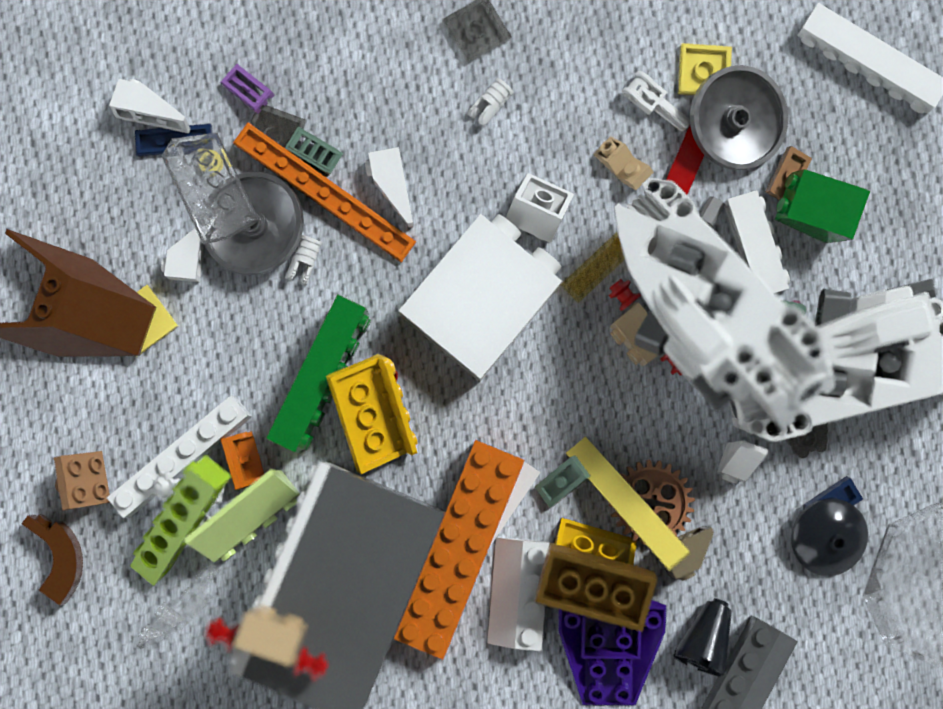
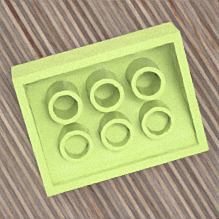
M269 470L187 536L184 541L213 562H217L220 559L225 562L236 554L234 548L241 542L244 545L251 542L257 536L255 531L262 525L265 529L272 525L278 519L275 516L282 509L287 512L293 508L298 502L296 498L301 494L282 470Z

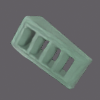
M299 126L285 146V149L327 176L332 173L343 155L342 152ZM303 136L306 139L300 149L294 148L300 137ZM311 141L314 143V146L309 154L306 155L303 152ZM320 147L323 151L316 161L313 159V156ZM329 153L332 157L325 166L322 162Z

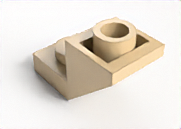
M611 136L593 153L622 183L634 190H637L654 173L649 165L634 158L625 143Z

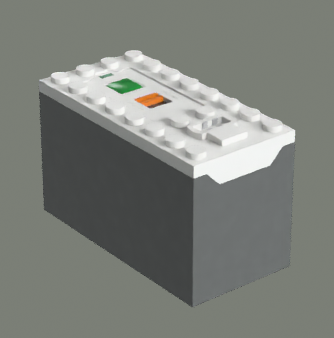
M320 461L319 465H314L308 476L309 486L306 491H302L297 502L298 515L292 516L287 525L286 532L289 533L285 544L280 543L274 557L278 559L274 570L269 569L263 582L264 585H267L263 596L258 595L253 608L266 605L276 609L275 614L286 617L287 614H292L302 618V623L309 626L298 655L300 656L303 647L308 648V654L314 657H318L321 653L326 654L324 660L328 661L329 664L323 679L318 677L317 681L313 682L311 681V674L302 672L299 676L293 675L296 667L293 663L288 666L237 647L229 662L233 664L230 673L315 709H364L446 511L335 464Z

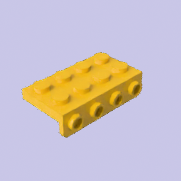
M379 354L326 376L356 470L360 474L406 453L411 456L417 454L416 445L418 442L408 423L410 422V415L401 400L403 392L394 377L396 373L395 366L390 359Z

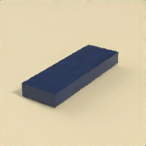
M212 124L189 125V133L166 128L134 130L136 156L214 150Z

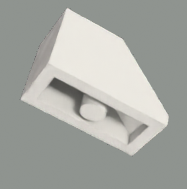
M194 228L167 250V255L163 257L161 270L166 278L169 280L200 282L204 250L202 228Z

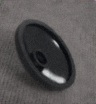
M837 498L821 499L807 506L797 517L791 533V545L796 559L810 572L822 576H834L851 569L863 556L868 542V527L862 513L849 502ZM840 538L839 544L834 546L835 540Z

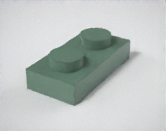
M574 455L537 484L535 488L549 508H551L591 476L576 455Z

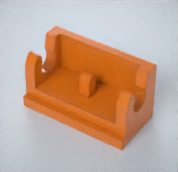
M252 431L221 439L235 490L251 486L264 475Z

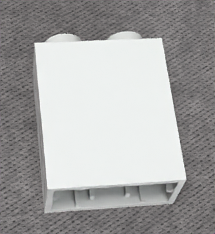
M480 214L399 309L400 316L479 382L482 381L562 283V280L556 276V273L561 269L560 263L540 247H537L532 255L525 251L515 242L520 237L521 232L514 224L500 214H497L491 222Z

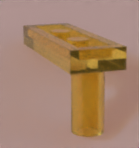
M616 232L560 285L577 304L625 260L618 233Z

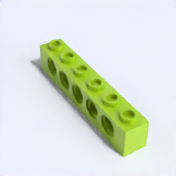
M206 455L197 463L193 460L184 469L183 474L185 477L175 484L172 489L175 493L170 495L162 505L165 510H162L154 518L152 523L155 526H152L144 534L142 539L145 542H142L133 552L135 558L130 567L153 586L171 570L187 545L184 539L199 527L231 478L227 472Z

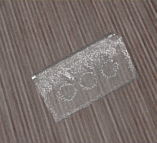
M218 133L171 139L162 154V159L202 244L226 240L259 221Z

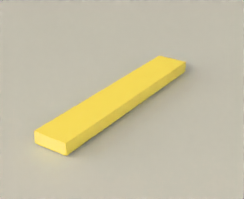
M586 436L566 452L569 458L576 455L591 476L588 480L669 571L690 554L689 550Z

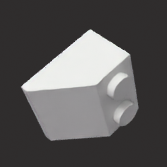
M527 173L512 201L506 219L518 229L524 230L540 240L551 243L574 194Z

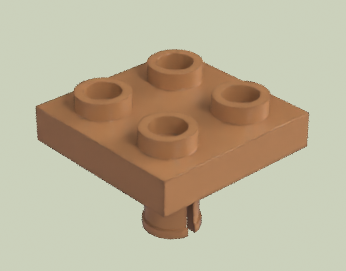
M102 451L54 457L57 475L55 488L60 493L62 511L110 503L107 499L110 494Z

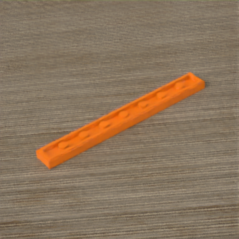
M250 123L245 125L234 140L233 144L399 262H403L416 244L414 239Z

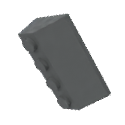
M751 615L727 659L724 675L717 678L701 708L762 709L798 641Z

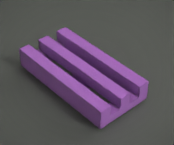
M238 64L220 82L257 114L261 111L260 107L262 105L266 106L268 104L267 99L269 97L272 99L275 96L269 88ZM237 72L260 89L263 94L260 96L235 76ZM229 81H234L257 101L255 103L232 86Z

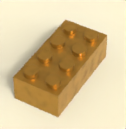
M549 543L536 590V602L643 631L657 577L652 570Z

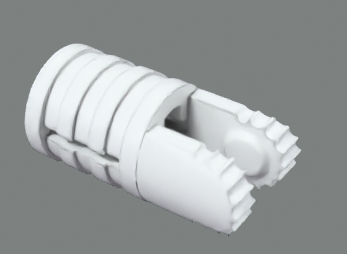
M496 78L494 83L480 96L467 113L470 117L475 118L484 109L478 121L481 125L485 126L514 92L503 80Z
M302 235L285 279L291 281L296 274L299 263L305 264V268L300 277V284L307 286L322 242Z

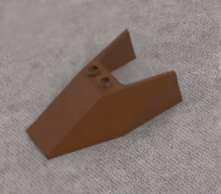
M6 229L5 234L45 265V273L28 319L24 322L0 323L1 339L57 357L140 356L157 308L155 305L95 260Z

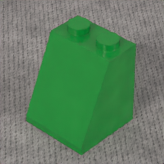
M806 169L792 172L786 179V189L783 198L779 200L776 206L777 214L774 220L825 243L853 240L870 191Z

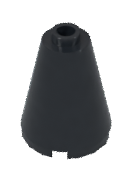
M714 598L713 601L705 603L674 651L673 657L677 661L685 665L689 663L697 667L698 671L718 677L724 675L732 610L728 608L729 604L727 602Z

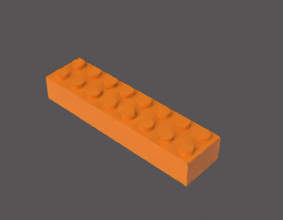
M475 440L394 637L395 640L442 660L444 659L523 467L524 459Z

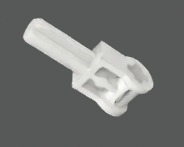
M638 70L630 85L622 89V94L648 115L654 110L680 132L685 131L690 125V119L663 98L667 91L655 83L646 73Z

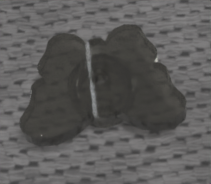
M828 423L813 426L808 433L788 438L786 442L792 446V451L799 458H806L809 452L813 451L824 452L827 449L828 442L826 436L828 433Z

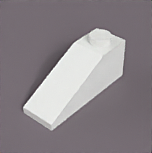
M118 79L109 104L116 118L189 133L190 127L185 116L147 86L134 79Z
M399 147L369 152L370 161H365L367 176L373 177L375 185L408 228L414 227Z
M744 441L727 443L717 473L723 474L722 480L737 484L738 480L747 481L766 457L768 450Z

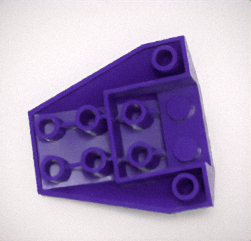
M651 600L643 631L559 609L558 631L583 705H636L666 632L667 606L665 604Z

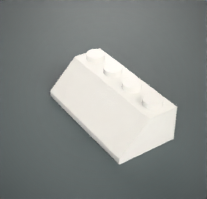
M496 537L488 644L513 649L542 651L545 605L536 602V590L549 542Z

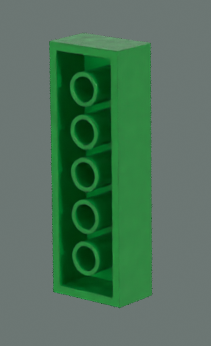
M337 294L266 439L295 453H301L302 450L307 451L314 438L310 434L314 426L319 427L325 416L322 410L326 402L330 404L333 400L326 376L348 367L345 363L349 355L354 357L360 345L357 339L361 332L366 333L371 323L367 308Z

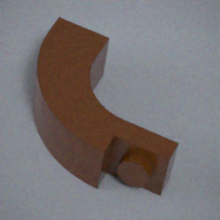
M42 514L37 516L27 515L21 524L43 539L50 547L53 555L52 570L39 588V591L59 606L67 604L76 591L82 576L83 554L80 543L73 531L63 521L55 522L53 526H50L52 521Z

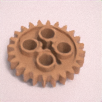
M646 460L645 467L640 462H636L635 471L630 466L626 467L628 475L619 474L635 492V483L638 480L642 479L647 483V491L644 494H638L641 498L651 499L652 495H654L655 501L674 505L673 509L660 506L652 507L656 515L661 510L668 514V521L665 525L677 537L676 529L685 531L681 523L683 521L691 522L686 513L694 512V509L688 507V503L695 501V499L687 497V493L693 489L684 488L683 485L688 479H678L681 471L676 470L671 473L672 464H667L663 469L660 460H657L654 467L651 460ZM666 484L670 485L673 489L672 497L667 500L661 496V488ZM617 511L611 514V517L620 518L615 524L616 527L625 526L623 535L633 532L631 540L636 541L639 538Z

